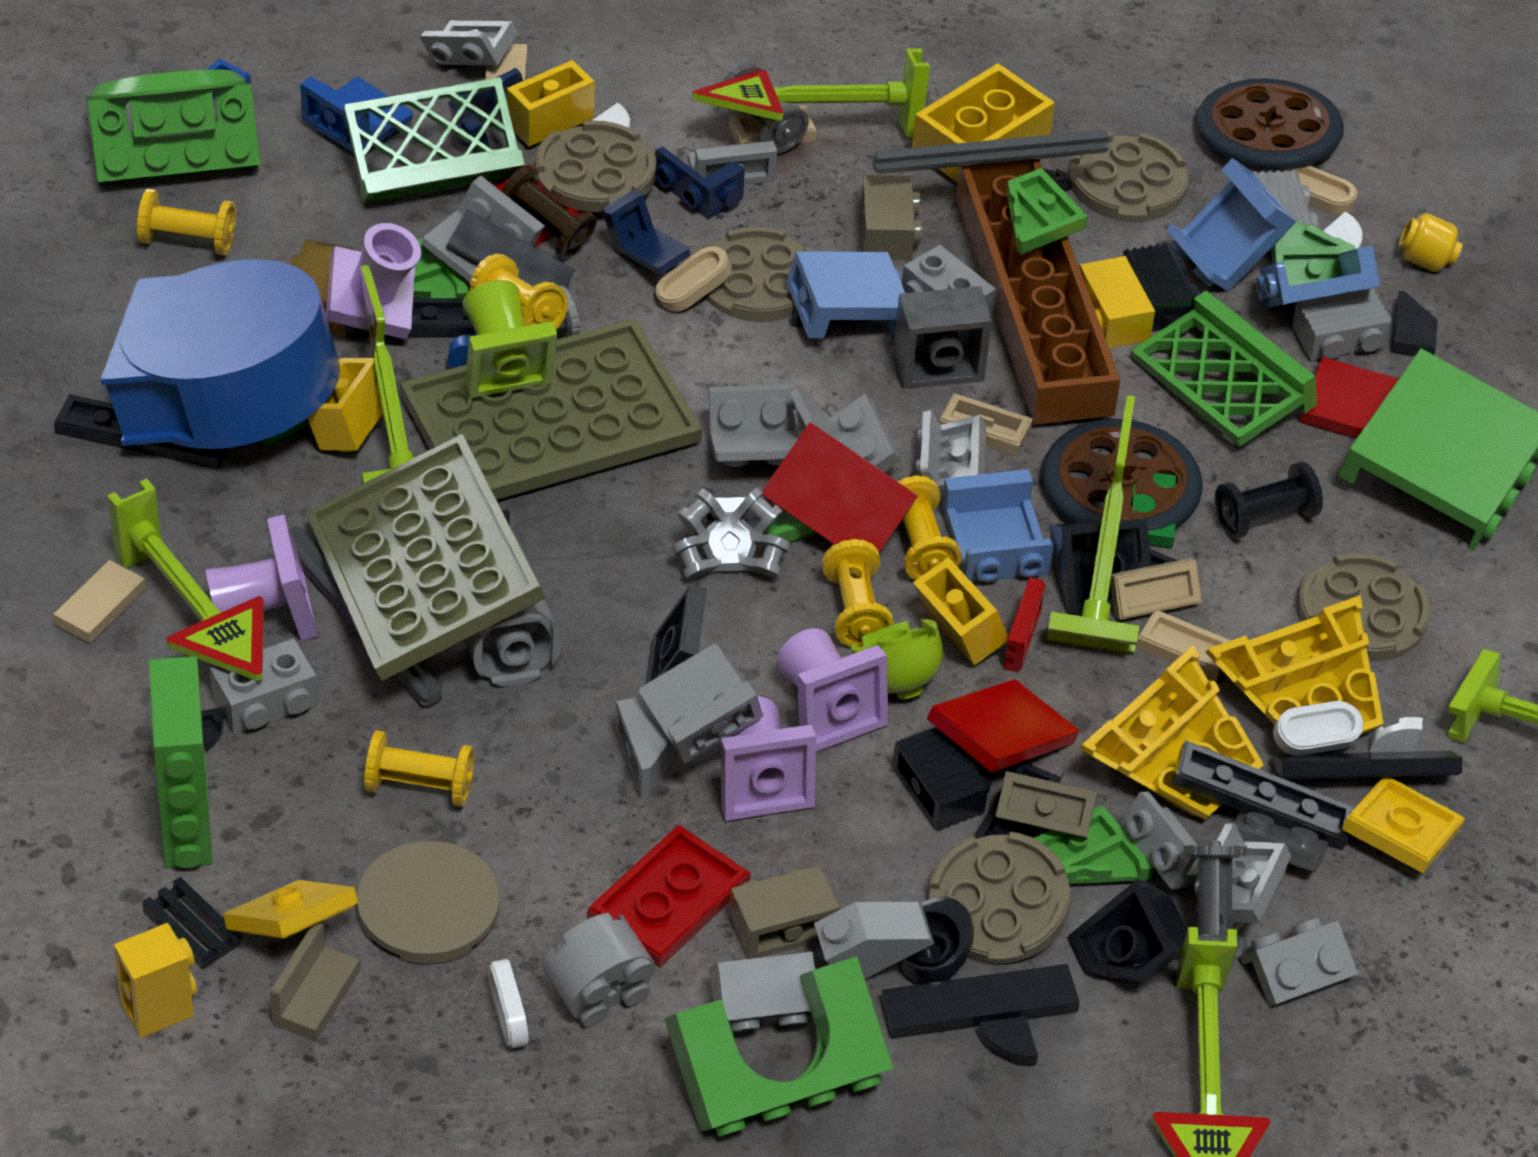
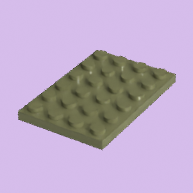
M635 318L557 339L552 383L469 399L465 386L467 364L400 383V395L429 449L431 450L463 434L496 500L697 443L702 439V428Z
M463 434L305 512L381 681L401 673L409 667L439 652L445 651L450 646L546 599Z

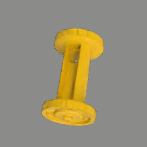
M146 189L142 195L138 210V241L150 244L156 230L214 239L216 254L227 256L235 234L236 205L231 201H223L218 214L160 206L157 190Z
M503 254L487 256L477 265L470 280V291L486 282L496 280L510 281L519 287L525 326L553 321L555 329H557L561 322H563L568 310V298L566 292L560 286L552 282H542L533 287L519 278L517 264Z
M926 476L906 477L898 481L918 495L901 520L904 522L912 545L904 556V566L909 577L917 580L948 557L959 567L962 561L960 547L955 540L945 536L941 537L933 514L941 499L936 482Z
M858 539L839 542L831 546L824 553V557H822L824 575L829 581L840 586L844 610L837 616L834 626L837 639L848 647H851L853 643L862 647V636L894 624L892 613L887 607L876 603L871 577L877 573L880 567L879 552L872 543Z
M376 730L371 739L366 758L365 790L377 792L383 779L452 790L453 805L464 807L471 782L473 781L474 747L463 745L457 758L388 747L387 732Z

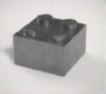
M981 286L899 294L893 356L903 389L981 382L985 380L992 319Z

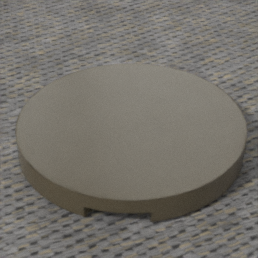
M582 121V126L570 128L562 132L553 131L541 142L535 158V168L539 171L537 181L547 195L564 206L587 212H602L601 209L632 190L640 192L643 196L650 191L656 176V156L640 139V134L628 127L607 121Z
M1108 132L1109 149L1106 153L1076 155L1072 157L1069 177L1072 179V191L1089 209L1112 219L1148 221L1163 217L1174 211L1183 202L1187 193L1188 173L1185 168V160L1168 143L1148 134L1141 133L1140 137L1113 136L1112 132Z
M767 227L735 229L726 232L725 238L711 245L723 249L727 253L732 265L730 276L704 296L712 306L729 316L746 321L769 322L792 316V311L796 309L786 280L796 251H813L811 248H805L800 243L786 237V232Z
M1349 553L1334 556L1333 561L1325 563L1307 573L1300 588L1298 613L1302 622L1318 616L1325 607L1361 595L1363 609L1360 611L1363 631L1368 634L1369 639L1367 647L1369 661H1382L1402 656L1420 643L1429 624L1431 603L1424 586L1417 584L1410 576L1398 569V563L1376 555Z
M1010 832V835H990L977 839L975 836L965 839L943 856L936 866L929 884V899L933 897H950L958 900L968 909L974 926V940L968 958L980 962L1011 963L1034 956L1057 938L1069 916L1071 905L1070 886L1062 862L1046 845L1020 833Z
M417 841L400 845L385 852L367 868L357 890L358 919L365 935L370 941H375L385 949L400 955V960L407 962L433 964L465 956L472 952V947L479 943L489 933L491 928H495L499 917L500 891L497 879L491 868L472 851L448 842Z

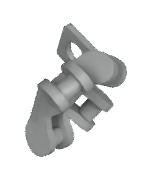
M758 487L747 497L714 498L707 490L701 488L695 494L697 500L688 509L682 507L677 513L682 523L695 535L672 545L674 554L676 556L681 555L686 566L682 570L685 578H695L707 572L749 571L769 577H779L782 568L778 563L782 553H788L791 543L781 537L764 534V532L776 521L783 511L777 505L772 508L762 499L763 492ZM749 510L761 520L754 529L742 519ZM707 514H710L715 520L705 529L701 520ZM757 545L765 548L762 559L753 558ZM702 547L707 559H701L697 548Z

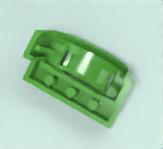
M218 69L189 70L135 76L99 84L85 95L97 182L260 165L251 84L246 83V80L235 71ZM212 93L216 96L218 121L216 123ZM130 102L133 133L128 128L126 104Z

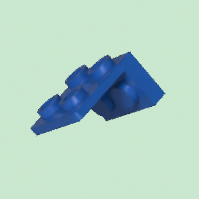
M312 76L300 83L302 120L351 152H353L343 106L350 103L390 97L359 77L352 79L336 91ZM404 105L399 106L392 117L406 125L413 119V111ZM391 108L381 110L388 114ZM371 112L355 114L358 128L370 136L374 135L383 121ZM387 123L377 140L381 142L397 131V129ZM361 139L362 147L364 150L368 143Z

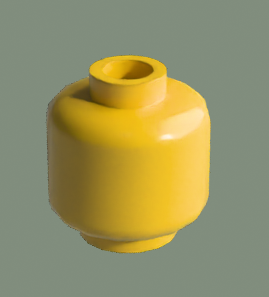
M1424 213L1417 219L1410 218L1399 241V247L1403 248V256L1406 261L1434 273L1442 270L1447 263L1454 265L1460 255L1463 244L1457 241L1458 229L1454 224L1429 213Z

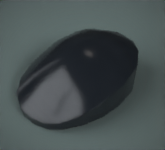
M933 897L921 902L920 905L923 908L934 944L898 962L904 975L920 984L945 981L953 977L965 964L974 940V926L968 909L956 899Z

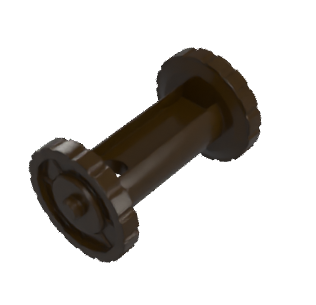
M525 165L510 177L501 192L542 223L544 229L558 239L555 254L562 260H567L587 243L595 230L597 218L590 212H584L577 218L536 186L539 171L532 165Z

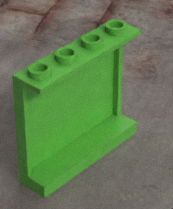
M1421 348L1349 449L1338 476L1354 484L1364 469L1475 530L1476 532L1468 547L1474 551L1483 536L1491 540L1503 519L1502 516L1498 515L1499 512L1502 510L1507 514L1509 513L1520 493L1519 490L1515 489L1516 486L1520 485L1525 488L1537 468V465L1532 462L1534 459L1538 460V411Z

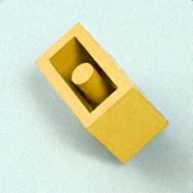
M571 60L508 87L507 105L514 132L528 146H532L543 141L553 131L562 132L581 124L582 121L593 119L595 110V81L579 65Z
M1126 256L1079 264L1108 347H1120L1144 342L1151 337L1155 310Z
M374 358L339 359L340 375L334 391L326 402L308 417L320 450L357 451L383 414L374 368Z
M949 557L913 582L928 615L936 621L937 625L974 666L1007 643L1009 636L998 611Z
M169 923L113 944L120 1004L139 1038L194 1016L192 996L197 994V986L189 970V967L195 964L194 956L187 940L184 937L177 939Z

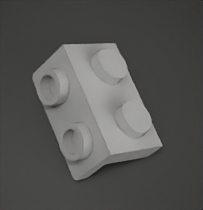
M450 20L443 31H424L420 39L435 64L498 66L518 31L512 21Z
M932 410L923 412L922 428L918 429L921 459L916 461V470L918 476H926L936 482L941 494L940 497L942 498L945 478L985 474L986 425L980 415L940 425Z
M1140 792L1121 821V827L1171 889L1194 887L1198 876V858L1184 855V845H1197V843L1167 807L1161 808L1149 792Z
M1226 823L1216 841H1220L1221 846H1247V856L1233 858L1232 922L1260 924L1291 858V854L1286 843L1244 842L1236 824ZM1197 876V878H1196V880H1195V885H1194V891H1195V896H1196L1197 900H1198V876Z
M1319 917L1293 926L1292 929L1295 936L1281 941L1278 932L1251 941L1254 951L1240 956L1243 965L1253 962L1269 1006L1358 975L1339 921L1322 926Z

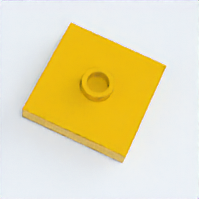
M1383 777L1347 816L1342 830L1424 874L1461 831L1466 818L1391 777Z
M297 880L223 913L226 928L230 931L284 939L356 906L355 904L358 903L355 887Z

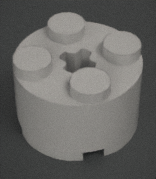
M545 599L526 610L520 611L490 626L484 631L464 639L476 671L481 676L483 674L491 678L493 684L505 687L523 685L542 675L540 669L549 661L553 665L558 659L562 645L560 634Z
M610 913L596 915L571 928L562 936L566 944L556 954L551 947L542 961L543 971L573 1017L580 1019L585 1027H592L600 1023L608 1015V1009L623 1002L626 1006H633L644 1000L650 993L647 983L655 970L654 961L625 917L618 914V920H614Z

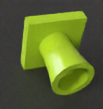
M506 280L490 281L469 291L462 301V307L477 334L476 336L469 337L465 386L469 399L552 383L557 332L553 321L525 326L521 309L520 290L513 282Z

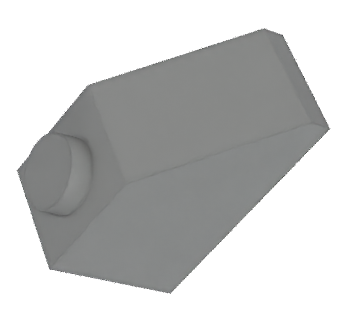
M641 696L616 701L615 731L640 799L648 798L679 755Z
M854 902L814 923L825 961L830 965L857 956L864 979L934 944L923 908L919 902Z

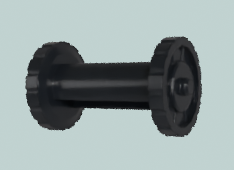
M1304 461L1290 466L1287 479L1243 492L1234 483L1220 484L1215 490L1214 498L1220 525L1226 534L1234 540L1247 535L1251 521L1297 509L1303 517L1312 518L1318 516L1323 507V496L1319 479L1313 468Z

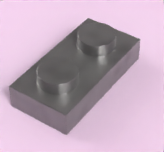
M1240 812L1233 824H1236L1244 842L1286 843L1291 854L1289 864L1316 872L1324 858L1328 842L1318 839V835L1309 829L1302 827L1288 829L1274 824L1272 818L1257 812H1249L1247 815Z

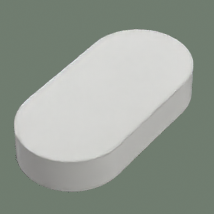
M1343 701L1296 707L1286 710L1279 717L1274 725L1273 736L1276 744L1284 752L1294 756L1338 750L1351 746L1357 740L1363 730V719L1354 706Z
M508 959L490 962V965H488L490 991L505 1043L510 1049L527 1046L529 1042L527 1022L511 964Z

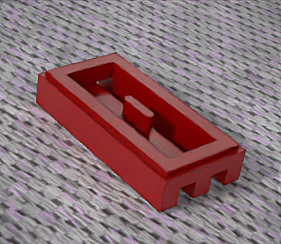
M1032 577L1028 579L1008 637V647L1004 663L1005 670L1019 673V670H1022L1042 611L1046 585L1044 580Z

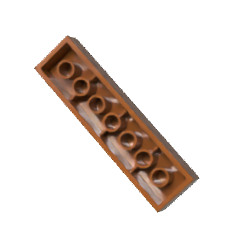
M1040 159L960 166L956 201L982 277L996 288L994 312L1030 417L1033 418V425L1115 416L1120 377L1068 236L1024 254H1020L1017 251L1006 194L1007 184L1011 179L1042 168Z

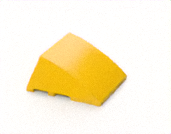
M1361 595L1325 607L1316 617L1250 640L1245 635L1208 648L1205 652L1273 725L1288 709L1333 701L1347 702L1359 711L1363 719V730L1360 735L1378 729L1384 724L1375 673L1370 670L1367 653L1369 645L1368 634L1364 633L1360 611L1363 609Z
M1192 645L1166 668L1151 686L1112 721L1106 722L1079 749L1128 776L1176 808L1206 820L1222 803L1172 784L1179 751L1185 740L1257 769H1261L1264 764L1237 718L1229 716L1217 696L1220 689L1214 680L1209 682L1197 662L1200 655L1194 645Z

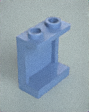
M1233 158L1221 169L1231 181L1185 229L1181 230L1173 224L1166 229L1175 240L1171 245L1172 248L1188 262L1192 260L1197 265L1193 270L1195 275L1207 286L1211 287L1215 283L1228 292L1297 222L1257 176Z
M1367 246L1339 253L1342 277L1294 286L1288 284L1284 262L1260 268L1261 276L1256 277L1258 297L1261 301L1265 300L1266 308L1380 287L1373 246Z
M796 251L786 284L808 338H824L830 320H885L892 337H895L899 294L905 293L901 284L900 273L894 268L888 252Z
M1029 469L945 478L941 509L950 538L957 542L962 553V561L959 564L960 570L972 583L1033 577L1050 573L1053 544L1051 539H1043L1030 500L1033 480Z

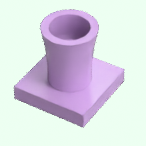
M379 223L369 228L366 232L362 252L338 246L334 247L330 255L326 304L327 321L368 330L360 266L369 265L385 316V335L407 339L412 323L415 265L421 257L420 244L411 232L396 224Z
M284 514L267 519L275 557L232 567L206 569L211 598L219 611H226L250 599L261 596L264 599V612L289 605L301 641L318 637L304 570Z
M817 628L800 631L783 645L777 657V670L784 679L798 688L799 726L812 724L816 734V752L888 725L887 655L878 645L841 658L829 634Z
M757 696L764 717L731 737L721 738V811L725 821L815 807L816 734L812 724L781 729L780 714L777 706L771 700Z

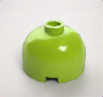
M921 619L923 628L910 629L908 621L882 627L862 636V647L853 643L851 645L852 653L854 654L878 645L887 655L888 694L896 693L898 699L915 697L923 693L922 686L932 681L942 665L943 647L936 621Z

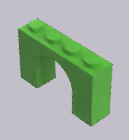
M197 656L149 659L153 744L165 869L213 865Z
M857 956L799 975L814 1019L817 1043L815 1053L808 1067L791 1081L779 1082L766 1079L755 1073L744 1062L737 1049L722 999L664 1018L700 1132L715 1128L719 1137L746 1128L743 1118L761 1113L763 1122L792 1113L789 1103L806 1098L808 1107L837 1098L834 1088L851 1083L853 1092L881 1084L879 1074L894 1068Z

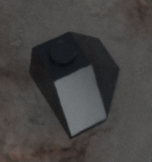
M1147 518L1120 519L1111 574L1144 568L1150 564ZM1102 521L1049 525L1050 539L1053 544V570L1067 614L1083 613L1084 601L1090 598ZM1109 586L1107 602L1111 605L1110 610H1112L1113 601L1111 587Z
M1137 879L1069 934L1068 937L1087 973L1145 983L1181 954L1188 929L1170 894Z

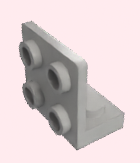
M480 176L472 182L457 211L426 234L421 243L438 259L444 261L470 283L477 265L446 248L467 209L532 246L542 232L544 225Z
M794 385L708 387L709 437L716 461L734 467L747 465L749 460H766L769 464L780 465L798 440L795 430V416L793 414L795 402L790 394L795 390Z
M796 388L790 393L797 406L793 410V414L803 429L807 427L809 422L813 423L883 472H886L902 461L874 402L866 394H863L830 418L800 389Z
M712 644L639 689L641 698L684 764L721 743V738L731 737L764 717L757 694L748 681L742 683L717 644Z

